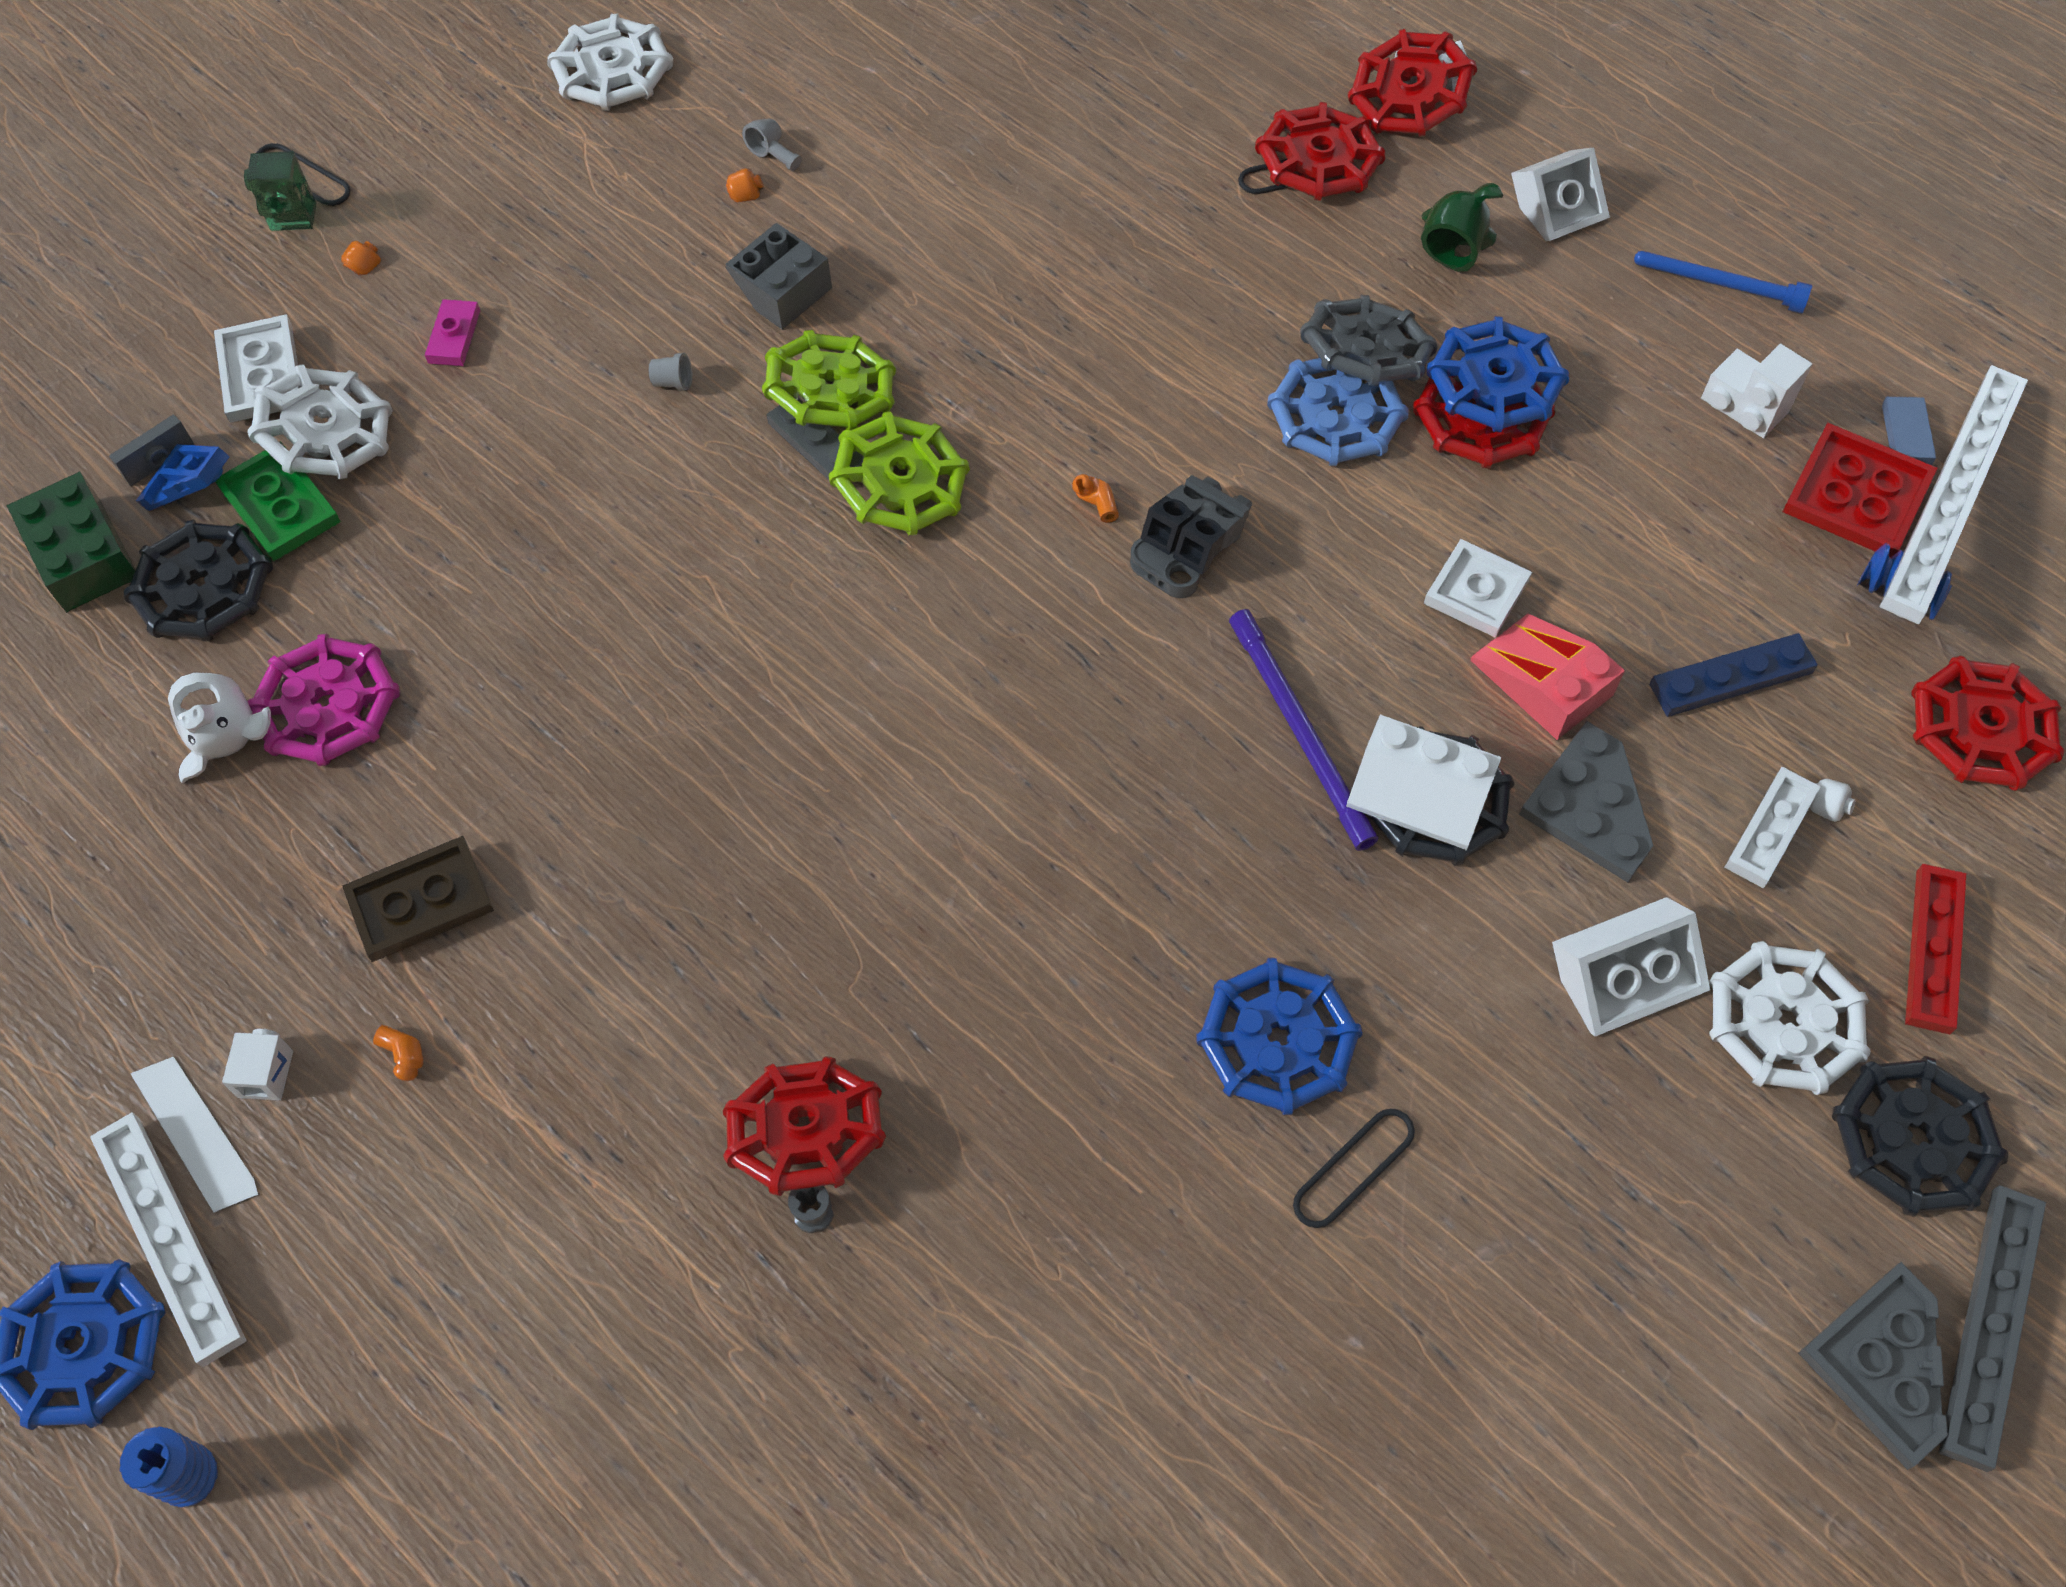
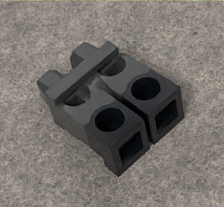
M1191 475L1186 479L1185 485L1178 486L1149 507L1140 539L1167 555L1175 551L1174 559L1203 575L1210 568L1212 559L1224 548H1228L1241 537L1252 502L1242 495L1232 498L1221 492L1220 483L1209 476L1201 480Z

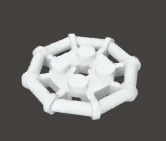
M611 14L610 18L579 27L577 25L569 27L568 35L558 49L549 54L547 65L554 72L560 86L559 93L567 100L574 98L600 106L602 110H610L611 106L641 97L648 99L653 96V89L665 71L672 68L673 57L667 52L660 37L661 31L654 24L644 25L620 18L619 14ZM621 32L628 34L629 38L621 36ZM648 44L652 51H643L642 46ZM582 45L581 50L578 52L576 46ZM612 57L613 60L606 61V58ZM652 66L646 76L643 77L642 70L644 67ZM567 67H576L578 71L569 76ZM630 83L632 84L631 86L611 91V89L620 87ZM585 84L591 85L592 89L585 88L582 86Z
M304 364L297 365L293 372L266 387L259 386L253 392L255 405L252 426L247 432L249 438L253 443H258L282 465V470L292 475L294 472L333 475L337 476L338 479L347 478L349 472L376 456H384L389 449L386 440L388 420L392 414L391 405L388 401L381 400L358 378V373L348 370L344 373L305 368ZM300 385L299 389L293 391L292 393L286 396L283 395ZM319 385H327L330 390H321ZM352 392L363 403L358 404L348 393ZM276 407L282 410L280 419L269 421L270 408ZM314 416H318L321 419L329 417L326 423L314 422ZM370 417L373 419L371 433L360 428L361 419ZM283 434L293 444V447L288 451L273 436ZM355 442L363 445L346 457H342L340 451ZM305 452H308L309 455L315 458H306L302 456ZM328 455H330V457H331L332 460L316 459V458H324V457H327Z
M1764 941L1753 943L1750 951L1725 970L1713 973L1709 982L1713 988V1029L1709 1031L1710 1037L1713 1042H1719L1753 1078V1084L1759 1087L1767 1084L1809 1090L1815 1095L1827 1093L1829 1086L1856 1064L1868 1060L1871 1051L1867 1046L1865 1005L1869 1002V999L1865 992H1859L1824 957L1825 952L1819 949L1813 952L1769 946ZM1772 963L1802 967L1805 970L1802 976L1796 972L1779 974L1776 973ZM1757 968L1762 979L1751 989L1738 984V981ZM1815 973L1841 999L1831 1001L1812 982ZM1731 999L1741 1004V1010L1743 1009L1741 1023H1731ZM1780 1010L1792 1012L1797 1017L1798 1026L1796 1027L1791 1022L1786 1025L1782 1024L1779 1020L1782 1016ZM1847 1012V1039L1836 1034L1838 1013ZM1745 1036V1038L1763 1055L1762 1061L1744 1044V1042L1739 1037ZM1826 1048L1839 1054L1822 1068L1817 1066L1814 1059L1815 1056ZM1782 1059L1794 1060L1792 1064H1799L1802 1071L1773 1067V1062H1780Z

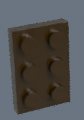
M464 836L342 885L364 949L371 962H375L494 911Z

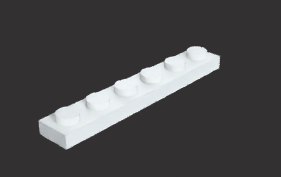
M130 1113L91 1135L90 1138L196 1364L205 1367L245 1343L247 1340L140 1119L134 1113Z

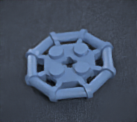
M1320 358L1303 362L1297 359L1290 363L1288 373L1277 390L1269 395L1267 401L1268 408L1273 411L1282 432V443L1288 448L1296 447L1328 461L1329 466H1337L1339 462L1370 455L1380 457L1387 453L1389 442L1400 424L1408 419L1409 409L1402 403L1393 381L1380 382L1378 386H1369L1368 382L1364 384L1360 378L1349 374L1344 375V372L1336 370V375L1315 379L1311 375L1328 371L1322 367V360ZM1299 383L1304 388V393L1300 399L1290 398V395ZM1380 390L1387 407L1377 406L1373 394ZM1340 406L1344 408L1343 414H1338L1336 410H1329V408ZM1290 413L1298 414L1302 423L1301 426H1295ZM1375 421L1384 422L1378 433L1373 434L1369 430V427ZM1316 434L1325 437V443L1316 440ZM1360 441L1359 443L1339 447V445Z

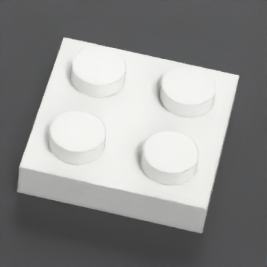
M1460 539L1427 592L1424 604L1496 637L1528 584L1532 572Z

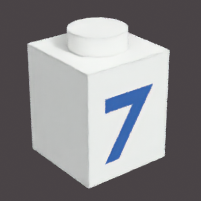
M255 1029L252 1033H235L222 1084L237 1098L281 1101L293 1050L280 1037L279 1033L272 1030Z

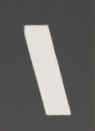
M174 1057L130 1073L213 1212L258 1195L254 1178Z

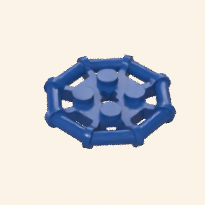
M1495 316L1492 321L1460 329L1452 327L1447 330L1441 348L1434 360L1427 365V376L1433 379L1446 404L1445 411L1450 415L1458 414L1493 428V432H1502L1503 428L1534 420L1546 421L1552 415V407L1562 388L1569 383V371L1563 368L1549 343L1550 337L1544 332L1537 334L1503 321V317ZM1509 340L1517 342L1518 346L1508 344ZM1460 349L1465 353L1461 361L1451 360L1456 350ZM1534 355L1539 356L1544 366H1539ZM1497 367L1500 372L1506 371L1507 373L1497 375L1492 372V368ZM1449 376H1458L1464 388L1456 392ZM1536 382H1547V386L1541 396L1533 390ZM1473 398L1477 405L1468 401ZM1524 402L1528 406L1504 413V406ZM1494 407V412L1486 408Z
M1267 958L1266 963L1226 981L1219 979L1213 986L1215 993L1202 1030L1197 1033L1196 1039L1197 1045L1205 1050L1224 1085L1223 1092L1228 1097L1235 1095L1280 1110L1283 1115H1292L1293 1110L1333 1091H1343L1348 1085L1346 1076L1357 1040L1363 1034L1361 1025L1355 1023L1333 983L1335 980L1331 976L1326 974L1323 977L1279 963L1276 958ZM1278 980L1312 992L1306 999H1303L1295 992L1279 991ZM1266 981L1268 982V993L1247 1002L1238 995ZM1321 999L1337 1027H1325L1314 1009V1006ZM1228 1006H1230L1239 1013L1234 1032H1221V1026ZM1273 1028H1280L1289 1033L1286 1039L1287 1045L1282 1046L1278 1040L1269 1041L1268 1037L1272 1034ZM1338 1041L1331 1067H1327L1319 1060L1324 1042ZM1233 1046L1244 1067L1237 1073L1223 1047ZM1310 1072L1319 1078L1291 1091L1290 1081ZM1262 1074L1271 1077V1081L1279 1084V1091L1247 1080L1252 1075L1260 1077Z
M120 1259L106 1264L66 1265L63 1261L57 1262L50 1266L48 1274L8 1308L3 1306L0 1310V1393L20 1417L19 1421L22 1427L34 1430L38 1426L86 1424L89 1428H94L101 1425L103 1417L146 1379H152L156 1372L152 1370L160 1320L166 1314L164 1304L156 1302L133 1275L128 1262ZM72 1283H99L95 1291L91 1293H72L71 1291ZM119 1289L135 1309L123 1314L117 1310L109 1301L115 1290ZM55 1292L56 1297L49 1302L53 1305L43 1314L38 1312L32 1318L27 1316ZM139 1324L132 1361L123 1357L128 1328ZM20 1326L26 1329L21 1354L19 1357L14 1358ZM81 1330V1336L85 1338L83 1345L76 1352L72 1353L70 1349L64 1347L65 1341L74 1339L76 1331ZM117 1366L127 1370L95 1399L94 1386L110 1379ZM29 1371L36 1378L34 1380L38 1386L32 1396L28 1394L16 1379L19 1373ZM55 1392H77L79 1405L48 1406V1403Z

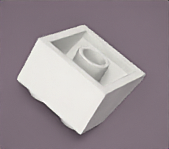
M1594 148L1570 150L1511 173L1519 208L1545 241L1554 240L1610 218Z

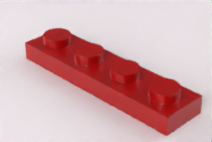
M1922 864L1916 871L1906 1025L1949 1035L1957 1029L1967 873Z

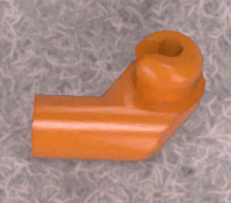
M1080 474L1075 477L1072 489L1077 497L1097 506L1102 522L1110 523L1115 521L1119 517V513L1110 485L1086 474Z
M381 1025L374 1035L373 1044L393 1052L394 1062L396 1063L393 1069L395 1077L404 1081L414 1080L418 1076V1069L423 1067L424 1061L419 1040L414 1036L389 1026Z

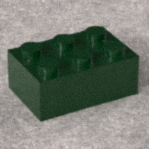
M77 472L6 505L46 588L66 613L132 581L136 569L99 497L81 472Z

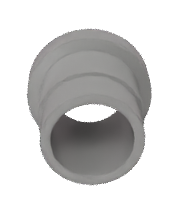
M676 353L673 357L652 359L649 364V377L652 385L665 388L676 387L679 391L689 390L692 383V366L686 353Z

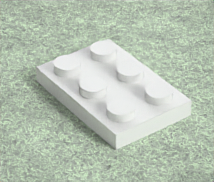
M287 314L214 330L224 412L230 423L253 418L255 405L253 392L256 388L268 386L293 372L295 366L298 365L292 324ZM300 385L283 395L286 396L292 393L293 391L299 389ZM276 407L270 408V414L282 411Z

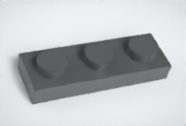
M798 397L797 401L802 404L803 401ZM780 405L767 413L768 424L829 480L828 475L833 471L840 445L839 434L828 425L807 423L805 426L796 424V418ZM857 451L853 452L850 467L862 466L864 457Z

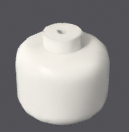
M1822 779L1816 783L1821 787L1810 805L1812 812L1834 822L1840 821L1844 814H1852L1856 800L1851 798L1852 791L1848 784L1831 779Z

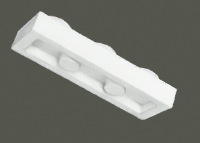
M1781 767L1724 868L1764 888L1821 786Z

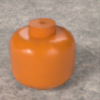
M748 168L739 170L727 177L726 188L730 198L735 202L757 199L760 196L759 189L764 187L761 177L758 174L754 175Z
M353 241L342 254L341 261L344 267L356 274L366 275L380 264L381 258L376 253L378 248L370 242L365 241L362 244L359 241Z

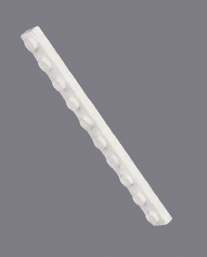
M1992 365L1989 368L1883 597L1880 608L1918 625L1925 616L2026 386L2027 379Z

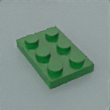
M266 450L222 474L215 481L219 490L273 562L341 522L335 510L306 473L294 472L291 475L284 472L282 465Z

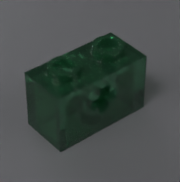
M294 151L251 153L249 167L244 170V182L247 190L252 191L256 199L258 213L261 217L265 218L270 230L313 229L317 203Z

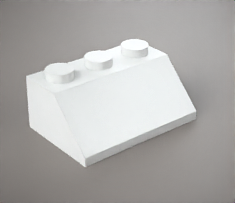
M1379 715L1346 807L1467 850L1501 757Z
M1667 897L1552 942L1560 980L1588 1030L1594 1036L1710 991L1696 913Z

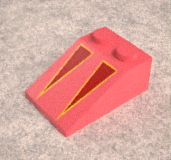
M1526 614L1475 653L1470 660L1556 740L1613 697L1625 672L1621 666L1596 644L1531 614Z

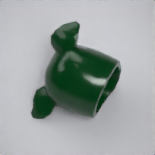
M1487 183L1474 192L1453 191L1444 195L1432 208L1423 212L1422 219L1425 221L1421 241L1423 249L1428 255L1441 265L1457 272L1468 271L1472 268L1479 256L1480 250L1495 244L1497 234L1490 227V209L1485 199L1502 198L1501 188L1494 183ZM1459 245H1468L1471 248V253L1465 257L1455 256L1454 251Z

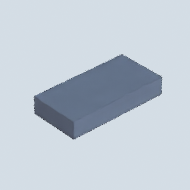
M1886 396L1882 403L1889 447L1932 465L1936 459L1925 399L1922 397Z

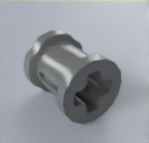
M819 1186L791 1190L788 1197V1207L791 1214L795 1217L796 1226L807 1233L825 1230L831 1224L834 1217L832 1204L826 1188ZM818 1201L820 1208L817 1211L810 1208L804 1213L802 1207L805 1203L813 1206Z

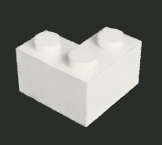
M1781 343L1761 363L1741 350L1736 349L1711 374L1701 399L1764 439L1789 413L1813 363Z

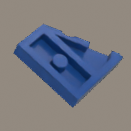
M176 444L136 499V502L146 510L151 511L206 488L219 479L223 473L222 467L230 456L217 446Z

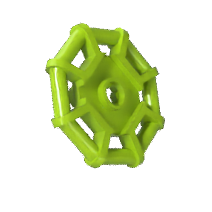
M806 330L803 332V336L779 348H770L765 355L767 370L766 380L762 385L764 396L769 400L777 402L796 418V424L801 426L809 423L845 427L846 430H853L857 428L858 424L880 412H888L894 406L895 400L892 395L896 368L892 361L884 360L864 344L860 336L842 337L815 334L813 330ZM820 349L833 350V351H842V352H844V353L825 352V351H820ZM802 353L801 359L797 361L791 359ZM861 360L871 368L862 367ZM781 372L792 376V380L782 382ZM826 381H833V384H826ZM878 383V390L874 392L867 389V384ZM798 395L805 400V402L801 404L799 401H797ZM858 401V408L853 409L851 405Z
M883 412L882 417L856 429L844 430L839 435L840 445L833 471L828 476L830 485L839 490L856 513L857 521L862 524L870 522L906 531L908 536L917 535L919 530L947 516H956L959 513L965 476L969 473L970 467L968 461L960 457L941 432L942 427L938 424L928 425L893 416L892 412ZM883 432L886 435L871 443L867 441ZM902 434L914 436L913 441L904 440V435ZM933 445L944 460H939L929 446ZM857 451L864 456L862 466L850 467L853 452ZM897 466L900 470L906 468L909 471L906 476H899L893 473V467ZM948 474L950 476L947 491L936 485L938 475ZM852 482L863 483L871 494L867 501L864 500ZM928 499L937 503L916 514L914 506ZM882 503L883 506L890 510L903 508L905 515L877 509V506Z

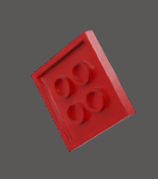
M1827 422L1782 512L1872 551H1877L1885 543L1890 544L1889 557L1891 558L1900 550L1938 468Z

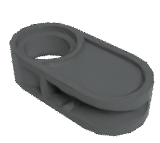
M1140 538L1135 541L1131 547L1130 565L1138 576L1175 598H1186L1196 592L1199 584V573L1174 559L1175 551L1167 555ZM1183 571L1191 576V580L1184 584H1178L1172 581L1170 576L1174 572Z

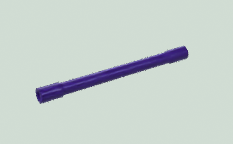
M1248 609L1234 613L1229 619L1231 627L1244 650L1252 658L1339 814L1340 822L1355 849L1362 851L1370 848L1379 839L1365 813L1346 807L1350 791L1268 648L1265 636L1252 613Z

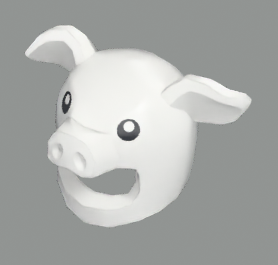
M191 673L181 676L171 686L168 695L171 714L180 737L191 750L179 768L181 783L204 772L209 759L234 754L243 748L249 739L253 741L262 739L268 732L271 721L269 707L256 714H252L242 690L229 677L213 673ZM209 688L215 693L218 701L211 705H195L189 710L183 709L180 706L183 698L190 692L199 689Z

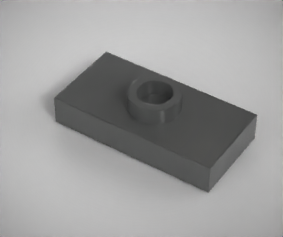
M173 414L109 455V458L124 480L130 486H133L159 469L176 444H195L181 421Z

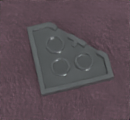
M1586 721L1523 805L1519 815L1628 883L1651 851L1653 842L1623 743Z
M1900 1262L1801 1349L1798 1354L1901 1464L1909 1470L1915 1467L1945 1439L1948 1433L1946 1415H1942L1940 1388L1944 1386L1941 1346H1937L1935 1320L1939 1318L1938 1299Z

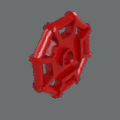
M1401 29L1399 34L1372 51L1363 52L1360 55L1354 84L1348 92V101L1350 104L1355 105L1362 115L1369 120L1371 131L1379 134L1382 131L1413 133L1418 134L1419 137L1426 136V131L1456 113H1463L1467 108L1466 99L1472 77L1477 72V64L1473 59H1469L1453 40V34L1444 31L1442 34L1406 32V29ZM1397 51L1398 56L1390 61L1388 56ZM1441 53H1446L1452 63L1446 64L1444 61L1442 63L1439 60ZM1377 71L1375 82L1368 83L1371 72ZM1411 76L1417 77L1418 82L1414 84L1404 83V81H1409ZM1458 76L1455 91L1452 92L1446 89L1448 79ZM1379 97L1383 105L1379 111L1370 102L1369 98ZM1441 101L1445 103L1444 105L1437 108L1424 117L1422 116V113L1432 111L1435 108L1437 102ZM1394 112L1415 114V119L1394 118L1390 116Z
M1320 102L1317 106L1287 111L1281 109L1274 114L1273 122L1266 132L1255 142V150L1262 156L1271 174V182L1277 186L1283 184L1311 195L1317 201H1321L1322 197L1351 191L1361 193L1366 190L1369 179L1376 168L1384 163L1386 156L1384 148L1378 145L1369 128L1370 122L1363 116L1357 118L1328 107L1327 102ZM1331 123L1339 126V128L1331 126ZM1288 130L1291 133L1290 135L1288 133L1286 137L1280 136L1282 131ZM1355 138H1359L1362 144H1358ZM1320 146L1322 150L1316 149L1315 147ZM1276 152H1284L1287 160L1281 163ZM1355 159L1365 160L1360 169L1353 165ZM1341 175L1345 177L1342 179L1324 182L1325 178H1331Z
M1497 367L1492 368L1494 374L1504 375L1507 373L1506 371L1500 372ZM1449 376L1456 392L1464 388L1461 382L1453 379L1457 376ZM1431 378L1428 379L1419 399L1413 403V413L1422 420L1434 442L1433 448L1439 453L1446 451L1481 464L1482 468H1491L1492 464L1521 455H1534L1540 449L1539 442L1549 420L1555 416V405H1553L1551 417L1543 422L1539 420L1532 421L1527 433L1517 429L1518 425L1503 428L1502 432H1493V428L1458 414L1450 415L1445 411V403L1435 402L1439 391ZM1536 382L1533 390L1541 396L1543 392ZM1473 398L1468 401L1477 405ZM1522 402L1504 406V413L1528 406L1523 405ZM1494 407L1486 408L1494 412ZM1438 418L1445 420L1450 429L1449 431L1444 430ZM1465 438L1475 440L1474 445L1466 443ZM1504 442H1510L1509 444L1499 446L1496 448L1492 447L1494 445H1498Z
M1957 656L1951 658L1946 667L1924 682H1917L1911 691L1912 697L1915 699L1916 732L1913 734V738L1917 745H1923L1955 775L1954 780L1960 783L1967 780L2003 785L2016 791L2025 788L2027 781L2050 764L2058 763L2062 760L2065 751L2060 744L2058 715L2062 708L2058 700H2051L2019 671V665L2011 663L2007 666L1970 661L1964 656ZM1977 678H1984V679H1991V680H1999L2000 683H1999V682H1992V681L1977 680ZM1954 680L1959 681L1962 686L1961 690L1954 693L1943 689ZM2016 691L2024 698L2022 703L2013 696ZM1933 703L1943 708V723L1933 724ZM1983 714H1987L1990 721L1997 722L1998 725L1993 727L1986 725L1981 720ZM2036 717L2041 720V735L2035 733L2034 718ZM1948 736L1950 738V745L1953 747V749H1955L1959 753L1966 754L1964 760L1955 751H1953L1941 739V737ZM2025 747L2036 752L2033 757L2022 765L2016 755ZM1977 758L2000 761L2004 769L1974 765Z
M825 1056L822 1061L779 1067L772 1063L764 1068L765 1073L736 1100L728 1101L723 1109V1115L727 1123L725 1162L728 1167L732 1169L738 1168L768 1187L772 1195L782 1196L784 1191L833 1185L835 1188H838L845 1184L844 1179L874 1149H879L883 1146L886 1139L885 1132L881 1127L879 1099L882 1091L878 1084L874 1081H865L837 1064L835 1058ZM834 1082L847 1091L842 1093L837 1090V1094L829 1090L828 1084ZM772 1089L774 1090V1098L766 1104L764 1099L760 1104H757ZM856 1106H861L863 1123L849 1121V1110ZM808 1117L809 1122H811L806 1126H794L799 1123V1118ZM747 1121L756 1122L757 1133L745 1138V1123ZM847 1139L856 1140L837 1161L834 1159L841 1152L843 1143ZM765 1151L776 1163L774 1169L753 1155ZM820 1161L824 1166L789 1172L792 1165Z

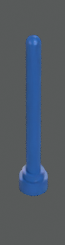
M1639 251L1634 256V261L1639 266L1783 301L1782 305L1788 306L1789 311L1801 314L1804 312L1812 289L1811 284L1799 281L1796 285L1789 283L1787 287L1645 251Z

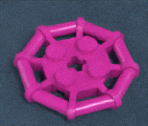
M319 634L316 640L280 657L273 655L267 661L269 667L254 697L247 701L252 714H256L269 707L271 716L284 714L288 725L282 731H278L271 717L268 732L263 737L265 751L272 756L282 754L313 761L318 766L329 765L330 760L369 741L375 743L380 738L378 732L393 700L400 696L399 685L393 682L380 657L381 650L372 643L362 645L330 638L328 634ZM332 654L356 660L350 666H346L340 661L332 659ZM319 656L318 663L297 673L291 670ZM369 670L376 685L375 687L364 688L360 678ZM283 677L286 680L281 687V698L271 700L281 678ZM333 695L329 698L330 704L322 707L320 703H316L322 696ZM369 703H374L366 721H361L360 712L363 705L367 708ZM353 729L355 730V731H353V732H351V733H348V734H346V735H344V736H342V737H340V738H338V739H336V740L330 742V740H332V739H334V738H336V737H338V736H340V735H342V734H345V733H347V732H349V731H351V730H353ZM304 734L313 736L317 742L311 745L295 740L299 736L305 737Z

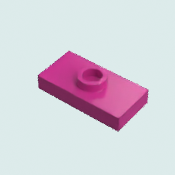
M442 299L425 352L428 364L464 366L481 311L478 302Z

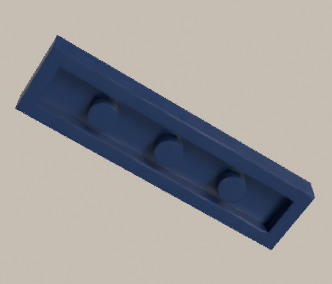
M1797 633L1652 677L1649 685L1664 713L1669 717L1813 674L1818 664L1800 634Z

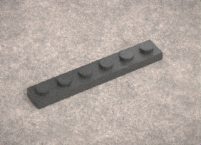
M2001 1185L1993 1189L1991 1193L1946 1413L1948 1436L1940 1442L1938 1452L1985 1472H1990L1996 1468L2046 1207L2045 1201Z

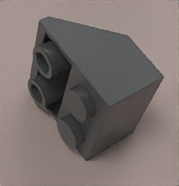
M775 223L725 264L727 271L754 309L782 330L832 289L828 258L778 223Z

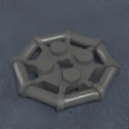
M1361 295L1358 299L1333 302L1323 299L1316 303L1310 320L1302 325L1300 329L1302 341L1310 344L1322 360L1321 365L1328 371L1335 369L1366 380L1369 386H1378L1380 382L1401 379L1411 381L1420 379L1425 374V366L1429 358L1437 351L1436 339L1426 334L1414 319L1415 314L1408 309L1401 311L1372 301L1369 295ZM1325 324L1332 330L1322 329V326ZM1403 332H1406L1411 339H1407ZM1404 356H1412V358L1407 359Z

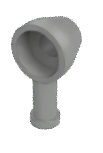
M774 119L755 120L744 126L742 131L743 140L747 148L754 155L764 157L770 153L784 163L790 171H795L799 167L802 159L801 156L797 153H792L778 143L782 131Z

